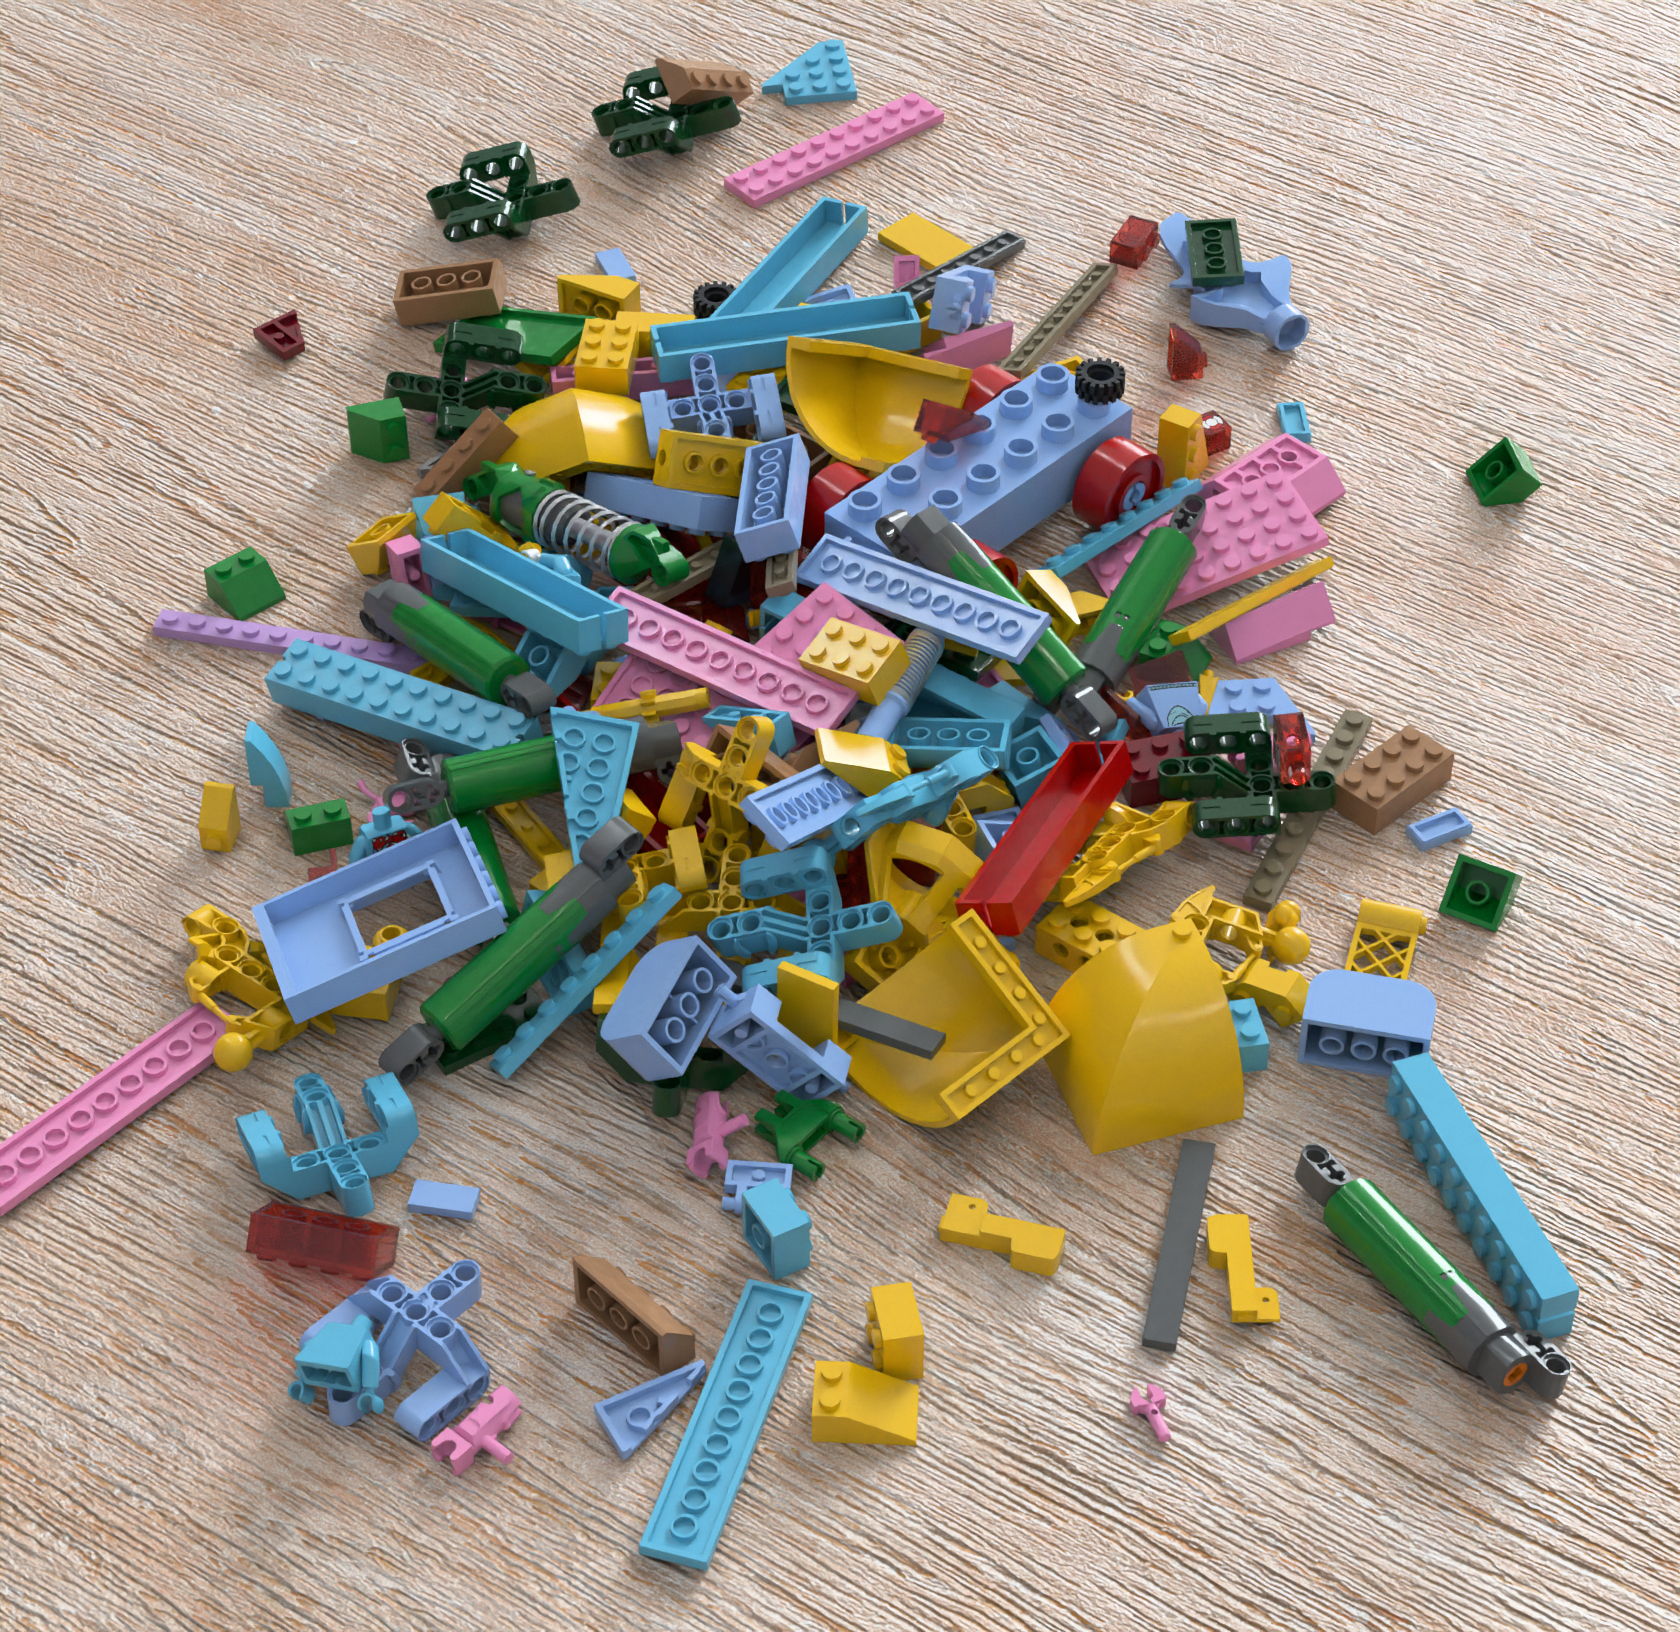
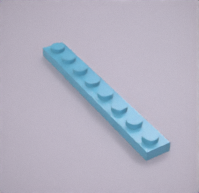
M1182 477L1174 480L1170 488L1161 489L1154 493V498L1137 503L1136 509L1121 513L1117 521L1103 524L1101 531L1084 536L1082 538L1083 542L1080 544L1066 547L1064 554L1047 559L1046 565L1038 570L1051 569L1059 579L1177 506L1185 496L1201 491L1203 487L1200 479L1188 480L1187 477Z
M665 882L655 886L648 893V899L640 907L629 912L625 918L626 922L618 930H614L606 936L603 946L596 953H592L584 959L582 967L574 976H569L561 983L560 990L552 999L545 1000L539 1006L538 1013L530 1021L523 1023L517 1029L516 1036L507 1045L501 1046L494 1053V1059L489 1065L498 1074L508 1079L683 895L675 887Z

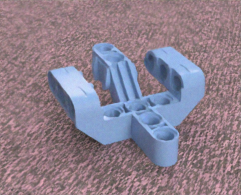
M698 353L690 359L694 396L668 400L667 392H664V389L640 393L651 459H656L661 428L732 437L734 436L733 427L755 423L758 441L769 442L786 437L785 422L775 373L750 376V379H747L748 388L720 392L712 356L707 353Z
M464 1259L457 1261L417 1293L393 1275L370 1279L366 1282V1286L360 1288L354 1294H350L346 1300L309 1327L300 1338L299 1350H301L305 1342L315 1337L329 1322L351 1324L356 1315L362 1314L373 1322L374 1326L370 1331L372 1336L377 1328L385 1324L376 1341L379 1347L380 1362L379 1387H375L376 1396L384 1400L391 1393L398 1390L402 1382L401 1377L417 1349L443 1368L407 1397L398 1406L394 1414V1420L400 1427L421 1442L427 1441L476 1402L486 1392L490 1384V1369L465 1329L454 1321L474 1305L482 1295L480 1266L472 1260ZM362 1387L359 1393L333 1388L327 1389L329 1416L334 1424L348 1426L366 1414L360 1411L357 1406V1400L361 1394L365 1393V1387ZM372 1402L369 1405V1412L372 1410Z

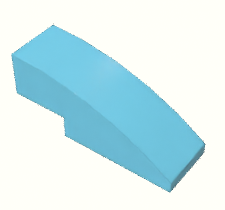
M248 721L244 744L250 785L263 786L266 807H290L293 786L284 758L269 736L254 721Z

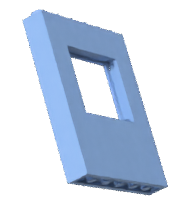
M456 818L251 907L283 999L295 1024L308 1020L506 932L507 928L503 919L508 917L467 827L460 828ZM428 879H432L447 915L367 950L352 913Z

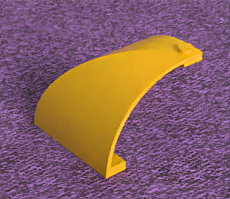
M788 336L786 348V372L789 391L797 414L806 430L831 455L847 464L869 470V475L875 477L880 476L890 466L901 462L925 446L929 440L937 438L954 426L966 398L973 372L972 369L855 342Z
M569 388L521 407L513 412L504 422L519 437L495 462L497 465L505 462H516L524 471L531 470L536 472L535 477L537 478L548 477L557 482L585 471L624 474L653 479L656 459L650 458L641 404L628 397Z
M973 908L945 928L946 931L856 1002L860 1005L946 1033L945 1044L932 1060L838 1029V1046L852 1057L847 1074L852 1082L890 1113L923 1127L940 1128L959 1121L1071 1036Z
M1192 919L1147 929L1114 943L1076 970L1052 998L1048 1006L1071 1036L1043 1057L1092 1156L1243 1118V1073L1230 1007L1216 966Z

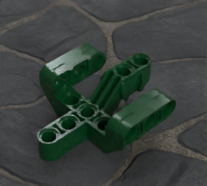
M657 66L629 73L626 76L622 91L624 99L601 104L591 112L600 135L604 137L612 135L609 150L612 155L618 158H625L658 149L670 156L686 151L691 152L695 137L730 129L741 122V116L731 96H723L692 105L672 104L670 102L669 110L649 102L648 100L669 96Z
M520 141L466 154L463 157L459 172L461 181L435 187L426 194L435 217L440 220L446 219L443 229L444 237L454 243L491 234L506 240H511L512 237L528 236L533 220L571 211L580 204L578 194L569 178L538 184L534 157L530 148ZM510 177L506 192L484 183Z
M453 322L446 328L439 378L406 372H392L387 376L383 397L384 399L399 397L401 405L405 409L435 413L434 439L442 438L445 440H455L456 442L483 412L478 409L489 406L490 409H495L497 406L510 408L512 412H515L523 406L544 399L547 384L542 377L495 368L491 369L488 373L464 382L467 359L506 366H514L520 363L523 337L514 330ZM495 413L503 422L510 416Z
M1262 712L1196 715L1187 718L1183 724L1186 750L1193 755L1209 756L1167 758L1160 761L1157 766L1158 791L1162 796L1166 798H1185L1187 801H1193V798L1212 797V799L1198 801L1191 807L1193 833L1200 838L1257 837L1258 834L1269 835L1275 833V836L1281 835L1280 813L1329 810L1335 805L1336 779L1331 772L1322 770L1292 772V783L1290 782L1288 772L1274 773L1270 722L1268 716ZM1244 752L1245 774L1220 759L1218 755L1210 754Z
M600 1013L596 1029V1052L626 1082L652 1084V1113L658 1117L671 1118L679 1115L688 1088L723 1091L749 1071V1069L723 1049L698 1047L683 1076L646 1081L601 1037V1027L608 1013Z

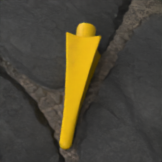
M1212 670L1203 671V675L1199 674V694L1208 705L1205 715H1208L1219 677H1214Z

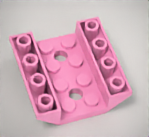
M1284 433L1261 443L1201 483L1203 489L1196 494L1206 500L1282 469L1314 516L1344 496L1346 489L1326 455L1290 434Z

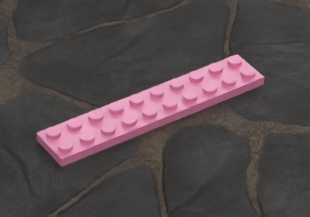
M909 93L725 177L724 187L753 208L759 207L943 122L944 112L916 93Z
M618 586L608 598L628 608L629 642L618 644L617 647L751 708L789 712L792 726L815 736L814 731L818 727L836 730L859 700L858 692L624 587Z
M201 1002L195 1004L0 1144V1216L6 1214L215 1062L212 1052L213 1047L219 1037L227 1034L225 1032L226 1023L215 1013L210 1012ZM218 1007L226 1016H229V1015H230V1014H228L227 1012H225L223 1009H221L220 1007Z

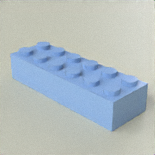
M799 433L746 448L734 536L746 563L763 561L770 556L781 553L789 554L800 548L810 459Z
M587 472L584 499L612 510L621 516L628 518L631 515L633 521L647 522L650 519V524L654 523L655 526L666 527L668 523L669 529L686 531V528H689V534L705 536V532L709 531L708 535L724 537L726 532L734 533L739 499L712 493L665 488L652 484L653 480L631 475Z

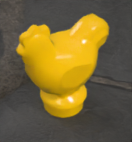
M1290 900L1280 902L1268 913L1264 928L1278 932L1280 929L1288 926L1298 927L1301 919L1300 907ZM1268 947L1267 958L1268 962L1272 963L1276 959V957L1272 953V948Z

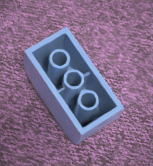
M697 935L661 943L650 950L633 969L602 1024L601 1037L646 1081L683 1076L724 1002L714 995L715 989L722 983L731 989L737 976Z
M1342 969L1324 971L1315 976L1309 985L1302 1017L1297 1062L1389 1077L1391 1076L1392 1062L1426 1052L1430 1053L1436 1013L1435 997L1425 986L1414 981Z

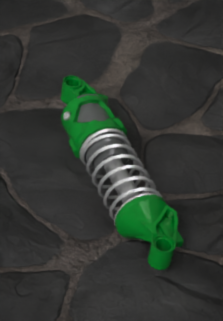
M488 460L481 462V472L467 476L463 480V491L467 498L474 501L490 495L489 510L492 520L496 525L509 530L508 533L511 536H522V541L525 543L530 541L539 544L541 548L546 547L551 550L555 549L559 554H568L577 561L579 560L581 564L592 566L594 570L604 572L605 575L627 585L639 583L650 572L655 583L661 587L683 580L689 576L690 569L687 560L670 544V541L661 537L654 523L643 525L637 521L634 522L630 518L621 516L612 510H608L603 506L596 505L587 499L564 490V485L548 477L541 479L535 477L536 472L531 470L524 471L516 462H505L497 465ZM592 510L596 512V514L593 516H591L590 511ZM602 516H607L608 520L603 522ZM598 518L599 526L591 522ZM619 521L621 525L616 528L615 522ZM610 524L612 529L609 531L604 529V527ZM584 543L589 546L588 552L581 555L580 547ZM595 549L601 551V556L597 560H593L592 555ZM606 556H607V566L605 565V558H606Z

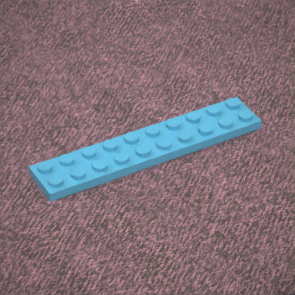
M748 1279L639 1543V1554L705 1571L708 1570L812 1306L813 1293Z

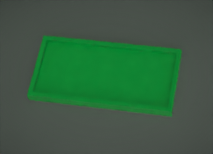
M502 307L500 314L471 317L469 319H461L459 322L517 331L523 337L520 362L554 366L580 344L585 320L598 317ZM445 333L433 342L435 352H443Z

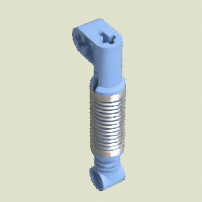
M919 627L910 633L903 645L910 659V666L898 682L887 692L882 703L879 706L873 705L869 714L859 720L860 725L854 734L883 738L888 741L899 720L905 717L911 710L934 666L941 657L945 648V637Z

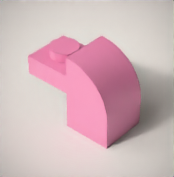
M919 255L893 256V283L895 290L920 276Z

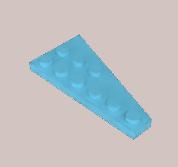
M550 706V719L573 867H575L578 863L583 862L579 858L582 845L610 819L620 816L640 723Z

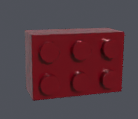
M1184 731L1127 741L1126 745L1134 772L1121 791L1129 807L1138 808L1182 799L1166 798L1159 793L1158 764L1167 758L1209 755L1190 754L1185 748Z

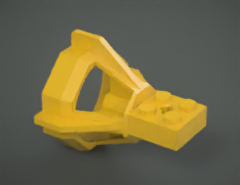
M907 820L899 824L892 822L885 824L865 840L864 850L871 897L870 903L878 901L889 902L903 924L901 935L893 941L847 951L844 957L845 971L869 992L929 946L946 931L945 928L959 918L955 902L959 897L952 896L957 889L962 894L984 862L954 835ZM892 858L918 862L940 873L941 876L930 890L926 889L904 875L893 864Z

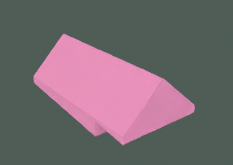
M1010 320L944 337L923 348L924 354L918 357L972 370L1008 357L1011 353L1013 321Z
M1320 581L1264 603L1208 633L1233 662L1238 665L1310 640L1311 631L1334 624L1335 616L1324 582Z

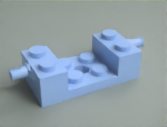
M964 265L936 277L928 328L960 334L966 328H969L970 323L980 325L986 322L992 313V304L989 302L990 298L994 296L993 293L997 283L996 278H994L995 271Z
M723 983L715 989L714 995L718 996L726 1004L720 1007L712 1021L708 1038L778 1093L783 1089L802 1100L822 1099L836 1090L840 1094L848 1090L850 1083L846 1081L852 1057L830 1039L812 1049L777 1021L782 1001L759 983L740 994H735Z

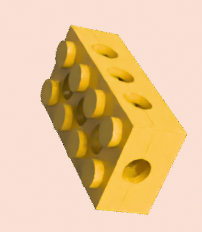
M661 428L652 484L665 488L739 497L746 448L765 442Z
M1088 899L1068 908H1065L1063 902H1060L1036 925L1035 952L1074 973L1104 949L1145 929Z

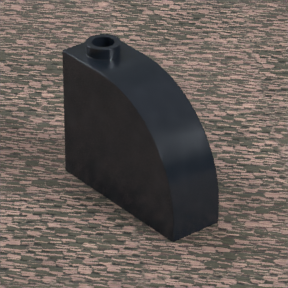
M734 533L725 534L705 595L713 599L714 603L722 608H730L731 606L752 601L756 594L766 591L767 559L746 563Z

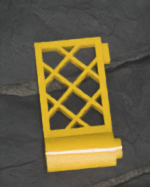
M1362 898L1344 970L1367 974L1378 971L1385 977L1407 980L1419 935L1425 936L1429 917L1423 916L1424 910ZM1361 933L1375 936L1378 941L1366 946L1360 939ZM1402 941L1409 943V947L1397 952L1391 943ZM1384 947L1390 956L1379 961L1372 952ZM1366 956L1372 965L1360 970L1354 961ZM1396 962L1403 971L1391 976L1384 967Z

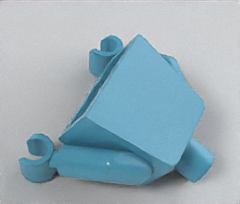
M362 1314L356 1315L351 1324L329 1322L315 1337L305 1342L301 1347L300 1353L294 1359L297 1365L295 1375L298 1376V1381L292 1382L288 1387L289 1396L297 1401L310 1404L315 1398V1389L311 1385L357 1393L361 1391L362 1387H365V1393L361 1394L357 1400L358 1408L360 1411L369 1414V1405L372 1402V1411L376 1414H381L384 1409V1401L375 1395V1387H379L380 1362L379 1347L370 1332L374 1326L373 1322Z

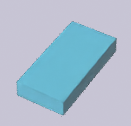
M1277 403L1276 412L1282 434L1288 433L1303 443L1311 442V431L1304 403Z

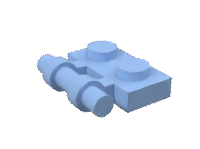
M728 1160L724 1193L736 1194V1197H723L722 1210H732L735 1214H742V1192L774 1178H778L784 1188L791 1190L793 1164Z

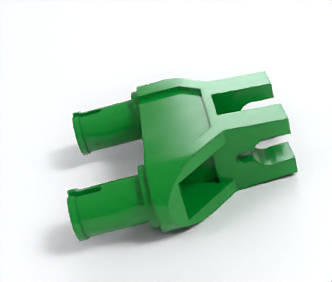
M783 1089L774 1096V1102L779 1104L774 1109V1114L761 1108L754 1115V1120L759 1122L754 1128V1132L775 1146L778 1163L793 1164V1169L807 1176L813 1182L821 1178L825 1170V1164L809 1156L807 1153L828 1133L836 1131L850 1139L853 1143H857L858 1139L861 1140L866 1131L864 1124L845 1115L843 1107L836 1102L826 1099L802 1100Z

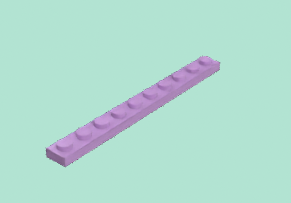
M162 609L153 625L154 636L283 655L297 638L405 674H410L411 670L428 662L405 645Z

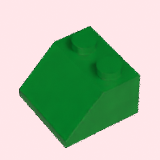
M399 397L346 407L350 450L352 453L381 463L410 458L406 415Z
M1507 436L1465 470L1481 504L1485 507L1523 502L1543 485L1526 451Z
M251 546L204 569L208 596L236 620L244 621L286 599V595L267 560Z
M1160 619L1139 651L1137 678L1154 684L1197 681L1198 683L1199 674L1203 675V671L1208 668L1212 661V655L1198 639L1172 646L1168 636L1187 626Z
M344 798L282 812L295 856L354 843L351 817Z
M1459 854L1438 911L1497 932L1514 903L1523 876Z

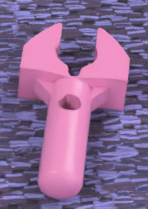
M1148 1383L1147 1394L1151 1400V1403H1148L1147 1400L1140 1397V1393L1137 1387H1135L1130 1398L1132 1414H1145L1160 1442H1167L1171 1438V1433L1159 1411L1160 1408L1166 1407V1396L1163 1390Z

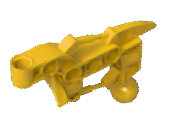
M1113 801L1104 814V822H1099L1078 851L1077 854H1083L1081 859L1077 863L1069 864L1044 902H1063L1065 908L1078 904L1100 893L1113 883L1120 881V876L1131 865L1138 864L1152 855H1162L1165 850L1178 845L1192 830L1191 807L1195 802L1165 801L1156 812L1149 816Z
M1210 885L1190 895L1170 917L1169 924L1192 919L1205 945H1207L1208 940L1214 941L1215 939L1233 945L1238 950L1245 952L1246 960L1239 964L1233 972L1223 970L1218 963L1214 962L1225 994L1234 991L1236 982L1245 973L1253 960L1261 959L1263 946L1272 948V953L1276 959L1284 965L1294 966L1300 964L1310 954V939L1303 930L1298 927L1288 926L1276 932L1261 927L1258 912L1214 898L1213 895L1216 888L1214 885Z
M205 904L181 920L185 932L190 937L188 942L196 947L198 955L197 959L187 968L183 985L188 987L187 991L192 1002H201L210 1012L215 1013L226 1023L225 1032L227 1034H223L218 1038L212 1051L215 1063L222 1070L231 1073L244 1070L250 1064L255 1048L258 1047L273 1052L308 1028V1021H311V1023L330 1034H335L336 1026L327 1011L295 1024L283 999L264 943L249 940L246 930L236 919L227 916L211 904ZM221 990H227L258 1011L249 1017L238 1015L226 1016L209 997L214 996Z

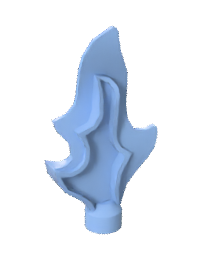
M1174 213L1161 222L1160 240L1165 250L1183 272L1181 278L1169 283V287L1194 289L1193 295H1191L1190 320L1206 326L1244 328L1262 333L1282 351L1294 349L1303 342L1308 334L1310 324L1308 318L1293 306L1290 301L1289 286L1292 263L1285 255H1279L1274 259L1263 262H1250L1242 259L1244 284L1235 286L1219 285L1206 288L1192 287L1185 234V221L1191 219L1182 213Z

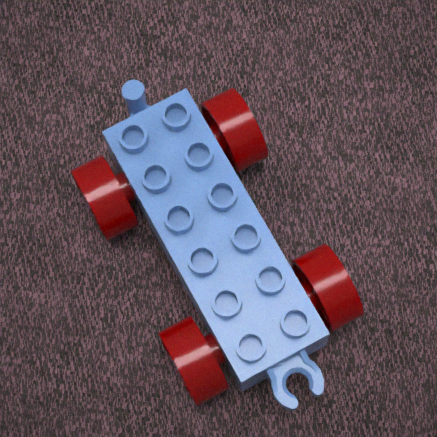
M1049 362L1039 367L1036 372L1024 380H1021L994 364H985L973 370L966 398L954 426L937 438L929 440L925 446L901 462L890 466L886 472L874 479L845 462L833 463L816 474L807 485L801 546L812 551L826 533L896 558L877 536L875 531L877 520L898 509L905 510L913 517L915 514L935 505L950 523L956 521L1017 589V566L1013 560L998 551L1071 500L1075 516L1091 527L1101 531L1103 524L1117 521L1121 513L1137 508V503L1155 497L1154 493L1163 487L1165 477L1164 463L1158 455L1131 441L1132 407L1119 401L1117 398L1114 403L1108 401V405H1103L1102 402H1098V405H1093V401L1086 403L1085 398L1080 399L1078 394L1075 393V376L1070 374L1066 367ZM918 559L910 563L926 569Z

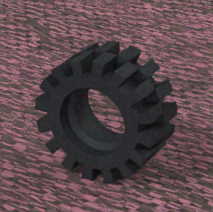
M713 281L711 285L709 282H706L705 287L699 285L693 294L694 315L697 316V319L709 318L736 289L734 285L729 284L727 286L724 281L721 284H718V281Z
M1097 357V361L1090 358L1088 363L1083 361L1080 366H1077L1075 372V393L1078 394V398H1085L1086 403L1093 401V405H1098V402L1108 405V401L1114 403L1116 398L1119 400L1122 398L1125 389V371L1122 365L1119 366V362L1114 361L1111 363L1109 358H1106V361H1102V357Z

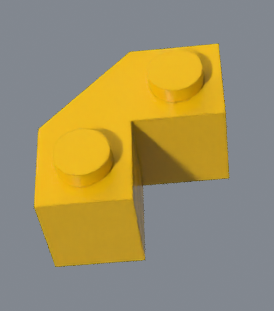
M1258 958L1250 963L1245 973L1236 982L1234 991L1226 994L1230 1001L1254 998L1256 1006L1263 1005L1283 1028L1302 1021L1310 984L1301 973L1288 969L1287 972L1270 967V962Z

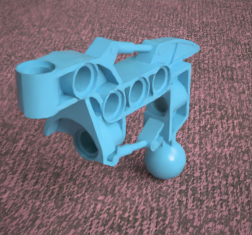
M984 745L970 750H963L929 771L908 775L903 780L887 786L878 794L862 799L830 826L833 833L825 840L812 838L801 847L808 845L823 847L829 854L834 868L836 865V854L842 849L847 851L854 850L885 824L891 822L899 824L922 817L934 827L942 825L959 791L980 782L999 766L998 758L989 747Z

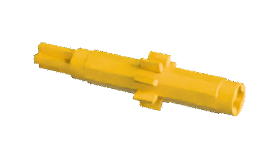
M707 687L657 695V690L652 689L640 692L641 698L594 706L591 707V710L586 711H596L601 716L616 719H626L641 715L645 719L646 724L662 721V716L711 708V698Z

